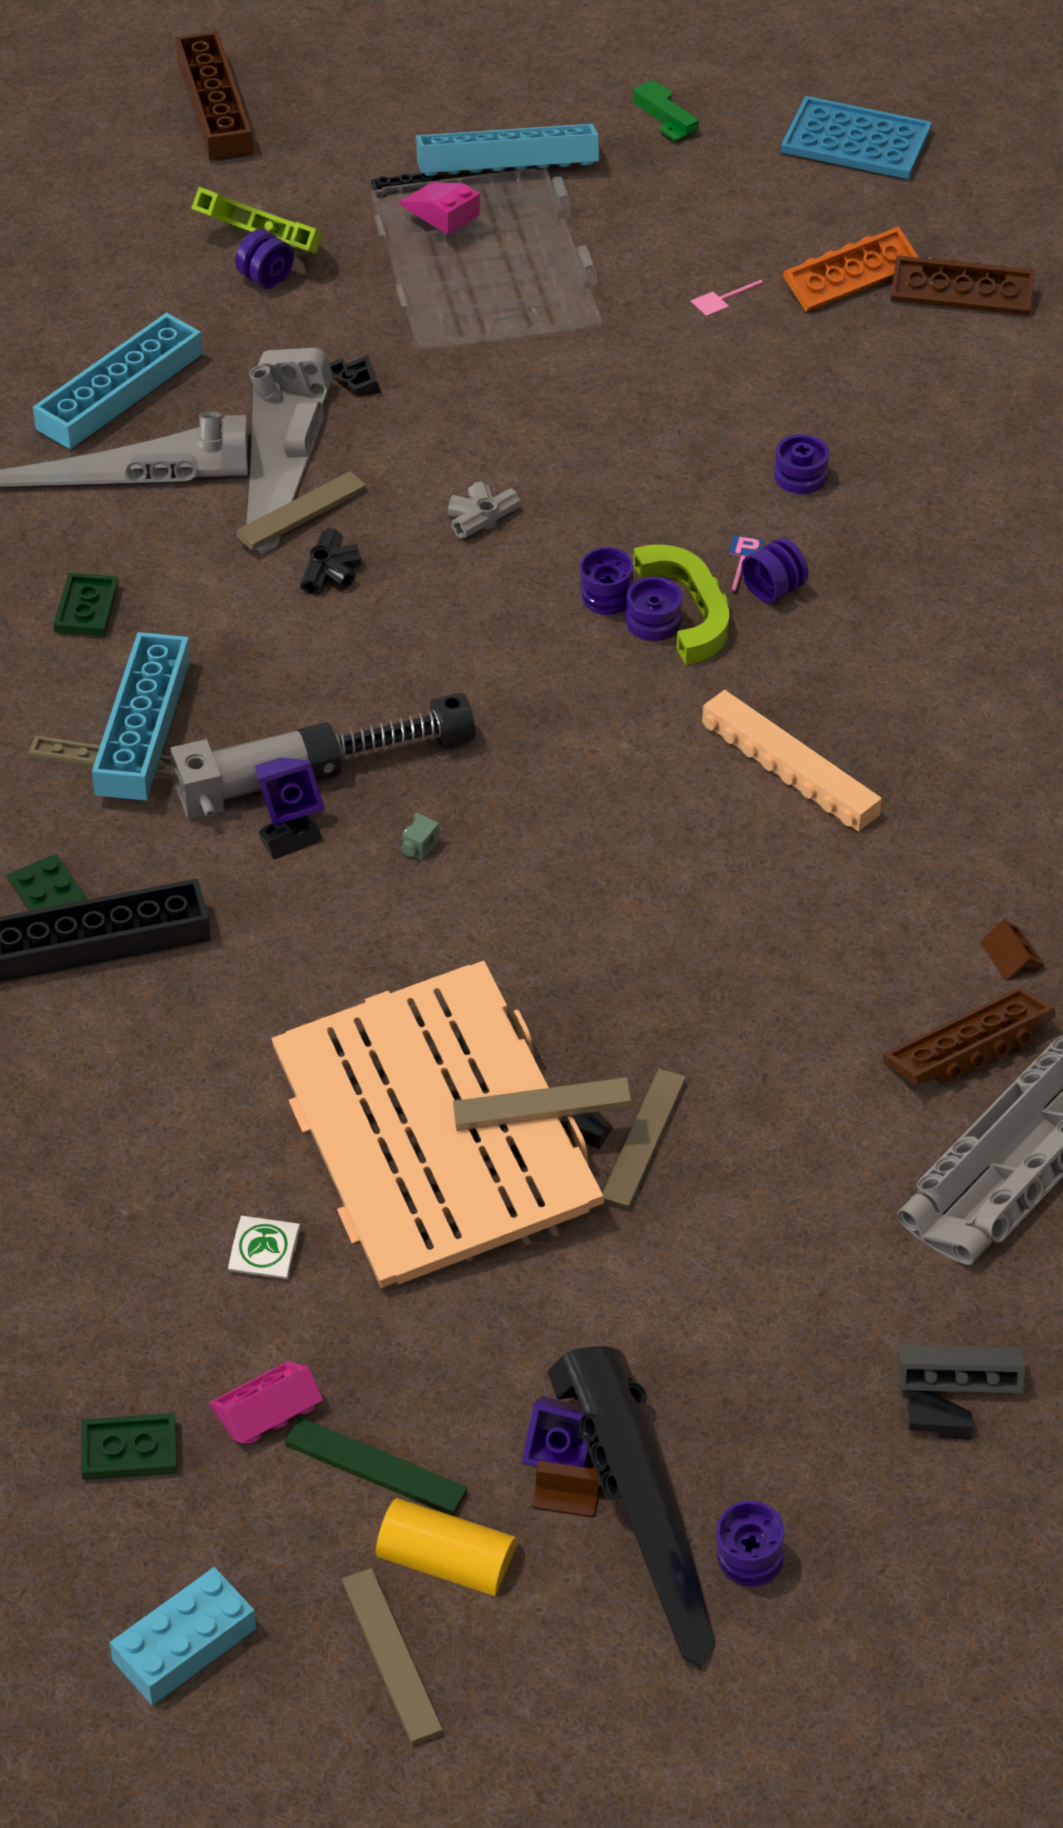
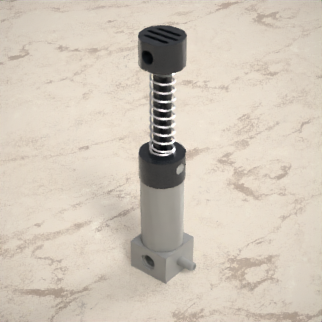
M460 692L432 699L430 701V711L428 712L429 716L422 717V714L419 713V718L412 719V716L409 715V721L403 722L399 718V723L393 724L390 720L387 726H383L380 722L379 728L373 729L372 725H370V730L363 731L362 727H360V732L353 733L350 729V734L345 736L340 731V737L334 733L330 723L326 722L211 751L207 739L171 747L174 785L188 820L203 816L210 817L216 813L224 812L223 800L262 791L255 765L280 757L309 760L316 780L338 775L341 773V761L344 760L345 755H348L350 758H353L355 753L363 756L365 750L373 754L375 748L382 752L386 745L388 748L393 749L395 743L402 747L405 741L412 745L414 739L422 742L424 736L432 740L434 734L443 748L474 741L476 733L473 713L465 693Z

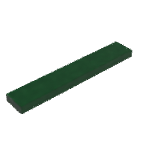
M299 1417L285 1440L286 1447L451 1516L455 1515L467 1494V1487L301 1417Z

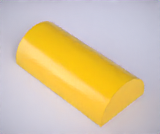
M395 1498L389 1506L380 1528L376 1544V1557L496 1596L518 1546V1538L400 1498Z

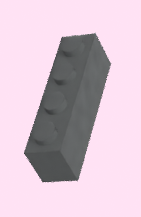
M898 1344L897 1378L899 1390L1023 1393L1025 1362L1022 1347Z

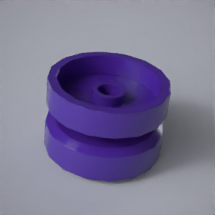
M256 229L249 233L241 242L235 258L236 268L240 274L253 280L254 283L265 289H271L284 281L291 271L294 262V250L290 244L277 238L271 232L265 229Z
M806 434L791 435L781 440L776 447L774 479L778 486L795 494H808L821 489L827 481L829 448L826 443L817 437Z
M654 576L642 578L634 582L628 588L626 597V625L628 630L634 636L649 641L666 640L674 636L680 629L682 619L683 594L680 587L666 578Z

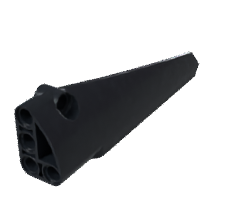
M592 1346L569 1351L547 1371L556 1398L559 1400L569 1398L579 1400L584 1413L580 1420L581 1434L603 1491L610 1500H622L682 1659L701 1668L716 1642L680 1511L644 1405L647 1402V1393L644 1387L635 1382L626 1357L621 1350L607 1346Z

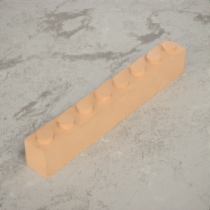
M722 691L703 705L702 722L707 729L714 730L723 736L727 743H733L740 748L747 757H753L760 762L767 771H773L786 784L793 785L801 791L804 797L813 799L821 805L824 811L833 813L841 819L844 825L851 826L859 832L880 816L882 803L880 796L728 691Z

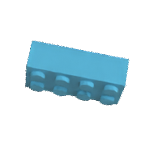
M213 1567L109 1642L112 1661L149 1703L154 1705L256 1629L255 1610L223 1575Z

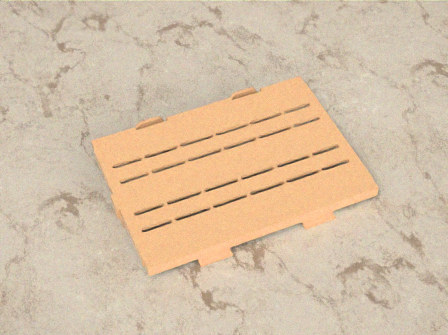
M485 961L461 967L393 993L386 991L365 999L363 1004L271 1038L274 1050L295 1094V1098L289 1099L290 1106L302 1133H312L343 1202L344 1207L337 1209L351 1243H361L381 1288L393 1283H397V1285L570 1220L588 1213L590 1208L604 1203L603 1194L588 1166L587 1148L584 1138L571 1115L566 1117L569 1137L560 1122L562 1121L561 1116L505 1124L508 1129L506 1133L501 1131L499 1125L475 1128L481 1139L479 1143L474 1141L469 1129L456 1131L453 1101L455 1100L446 1084V1078H451L461 1100L549 1088L534 1060L532 1039L519 1010L513 1011L514 1031L507 1017V1004ZM438 991L442 994L452 1015L451 1017L445 1016L434 994ZM413 1001L425 1024L424 1027H419L408 1002ZM355 1021L362 1023L372 1044L370 1047L365 1046ZM459 1029L470 1051L469 1055L463 1053L453 1031ZM332 1030L335 1032L345 1054L343 1057L338 1056L328 1031ZM433 1040L443 1061L442 1065L436 1063L426 1041ZM379 1059L389 1081L388 1085L382 1083L373 1064L374 1060ZM473 1068H478L489 1090L488 1093L482 1092L472 1071ZM352 1069L362 1091L361 1095L355 1093L346 1074L347 1070ZM397 1098L408 1121L406 1124L401 1123L390 1099ZM370 1108L380 1130L379 1134H374L363 1109ZM415 1136L425 1157V1163L419 1162L408 1138ZM516 1145L528 1169L527 1172L521 1171L510 1146ZM388 1147L399 1171L397 1174L391 1172L381 1148ZM483 1156H489L500 1179L499 1183L493 1181L482 1158ZM427 1177H434L445 1203H438ZM535 1184L545 1204L544 1207L538 1206L529 1186ZM406 1186L417 1210L416 1214L410 1213L399 1188ZM508 1195L517 1214L516 1218L510 1216L502 1200L503 1196ZM447 1217H453L462 1236L460 1239L454 1237L446 1220ZM425 1227L434 1247L433 1249L428 1250L418 1228Z

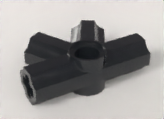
M329 527L322 531L316 546L310 550V561L300 582V588L308 594L316 595L322 592L326 580L339 589L345 590L351 586L356 578V574L349 567L361 565L357 544L340 547L343 541L342 534L336 529Z

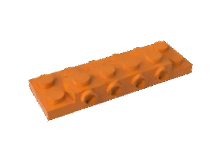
M898 226L873 237L866 236L855 244L848 243L837 251L830 250L819 258H810L801 265L785 270L783 277L805 312H809L892 279L894 277L896 255L919 257Z

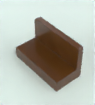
M1004 919L981 940V944L1007 980H1012L1024 967L1036 972L1045 966L1019 926Z
M538 1461L532 1508L594 1517L600 1487L596 1470Z

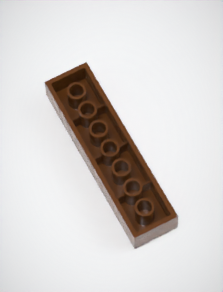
M218 31L175 37L177 61L209 160L253 154L252 131Z

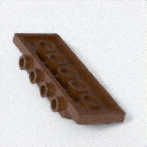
M896 255L891 300L1030 315L1035 270L1012 268L1004 265H983L979 262L964 263L957 260H937L932 257L917 258Z
M1020 986L884 1053V1063L917 1086L927 1083L932 1078H935L942 1084L951 1080L956 1081L961 1078L963 1073L973 1069H981L987 1061L997 1057L1002 1058L1008 1054L1009 1050L1015 1047L1027 1046L1035 1038L1033 1028L1041 1026L1046 1021L1056 1017L1055 1007Z

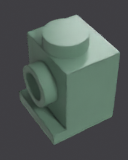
M415 813L413 824L406 827L403 832L402 852L409 857L414 856L423 860L439 841V823Z

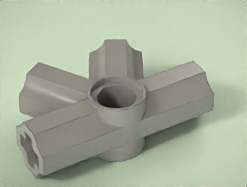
M474 482L468 488L469 498L452 495L448 506V515L455 517L451 522V527L455 535L463 539L480 529L493 528L498 519L519 508L521 500L517 492L512 488L492 497L488 485H485L483 482Z

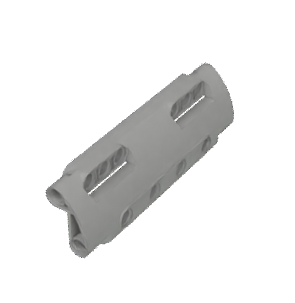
M1063 1036L1055 1039L917 1182L918 1191L897 1212L898 1220L911 1234L947 1258L962 1264L971 1265L992 1242L1003 1241L1063 1177V1091L1046 1109L1044 1108L1063 1088ZM986 1167H987L988 1169L986 1170V1172H985V1173L966 1191V1193L945 1213V1215H943L944 1211L965 1191V1189H966V1188L986 1169Z

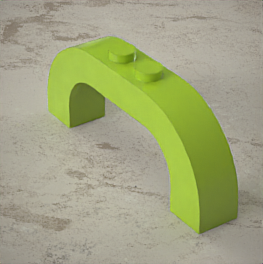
M201 187L198 188L191 208L250 232L256 229H265L277 236V238L290 244L291 247L314 255L317 254L324 232L299 222L294 223Z
M648 545L634 548L633 566L639 578L654 576L671 578L683 583L689 590L705 620L699 626L677 631V650L685 665L701 662L715 655L724 646L728 637L729 627L728 599L725 594L721 593L717 578L711 575L706 564L698 556L685 549L670 545Z

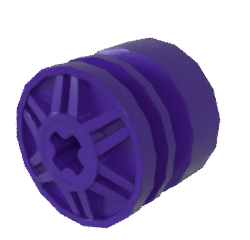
M783 537L765 545L763 549L746 556L741 565L743 580L747 588L766 604L775 602L785 596L786 593L801 587L808 580V566L802 552L793 542Z
M600 547L591 550L580 562L581 592L584 605L591 611L602 615H614L627 609L626 597L628 588L633 584V563L631 558L621 549L613 547Z
M748 1500L735 1503L723 1512L718 1520L716 1532L717 1560L721 1571L729 1580L739 1585L750 1587L767 1584L777 1577L784 1563V1526L780 1515L772 1507L762 1502Z

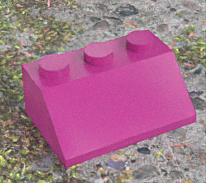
M287 1361L208 1404L233 1440L250 1444L259 1440L262 1437V1432L270 1428L276 1430L289 1423L288 1419L296 1414L305 1415L316 1408L315 1404L321 1402L323 1398L310 1368Z

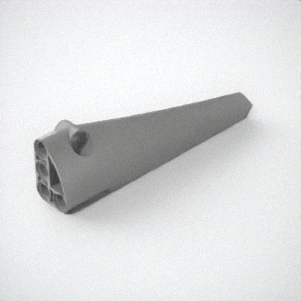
M319 348L265 351L261 355L258 366L254 367L249 373L253 384V412L246 525L295 499L323 422V404L333 379L327 356ZM281 536L256 549L264 554L276 548Z
M204 412L199 415L200 427L107 451L1 469L0 487L189 481L195 477L248 476L247 415H225L221 423L220 413Z

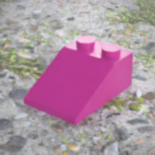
M431 182L402 199L400 205L449 235L480 216V193L464 183Z

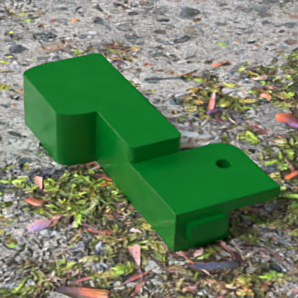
M654 80L648 81L633 89V103L664 123L660 126V132L674 142L699 130V119L673 103L672 92Z

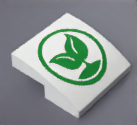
M241 1216L231 1251L228 1270L288 1279L293 1253H295L300 1224Z

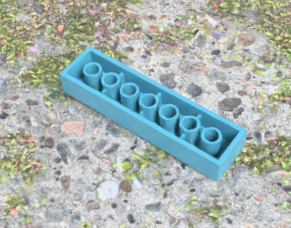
M593 124L416 135L417 163L421 173H425L428 176L437 175L438 172L447 171L448 174H458L460 170L478 173L488 168H491L492 171H503L505 167H514V169L522 170L526 169L527 166L536 165L537 168H547L549 164H558V166L566 167L570 166L571 163L580 162L581 165H591L593 161H599L598 133Z
M165 313L33 406L36 430L71 450L203 354L201 331Z
M137 632L92 769L95 796L147 801L190 663L188 637Z

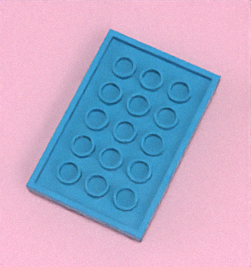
M805 96L781 144L780 152L909 179L929 136L932 122Z

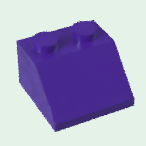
M280 757L255 765L273 825L325 810L309 760Z
M541 1396L536 1400L533 1406L521 1463L537 1467L538 1461L586 1468L590 1455L580 1430V1420L582 1415H584L581 1406Z

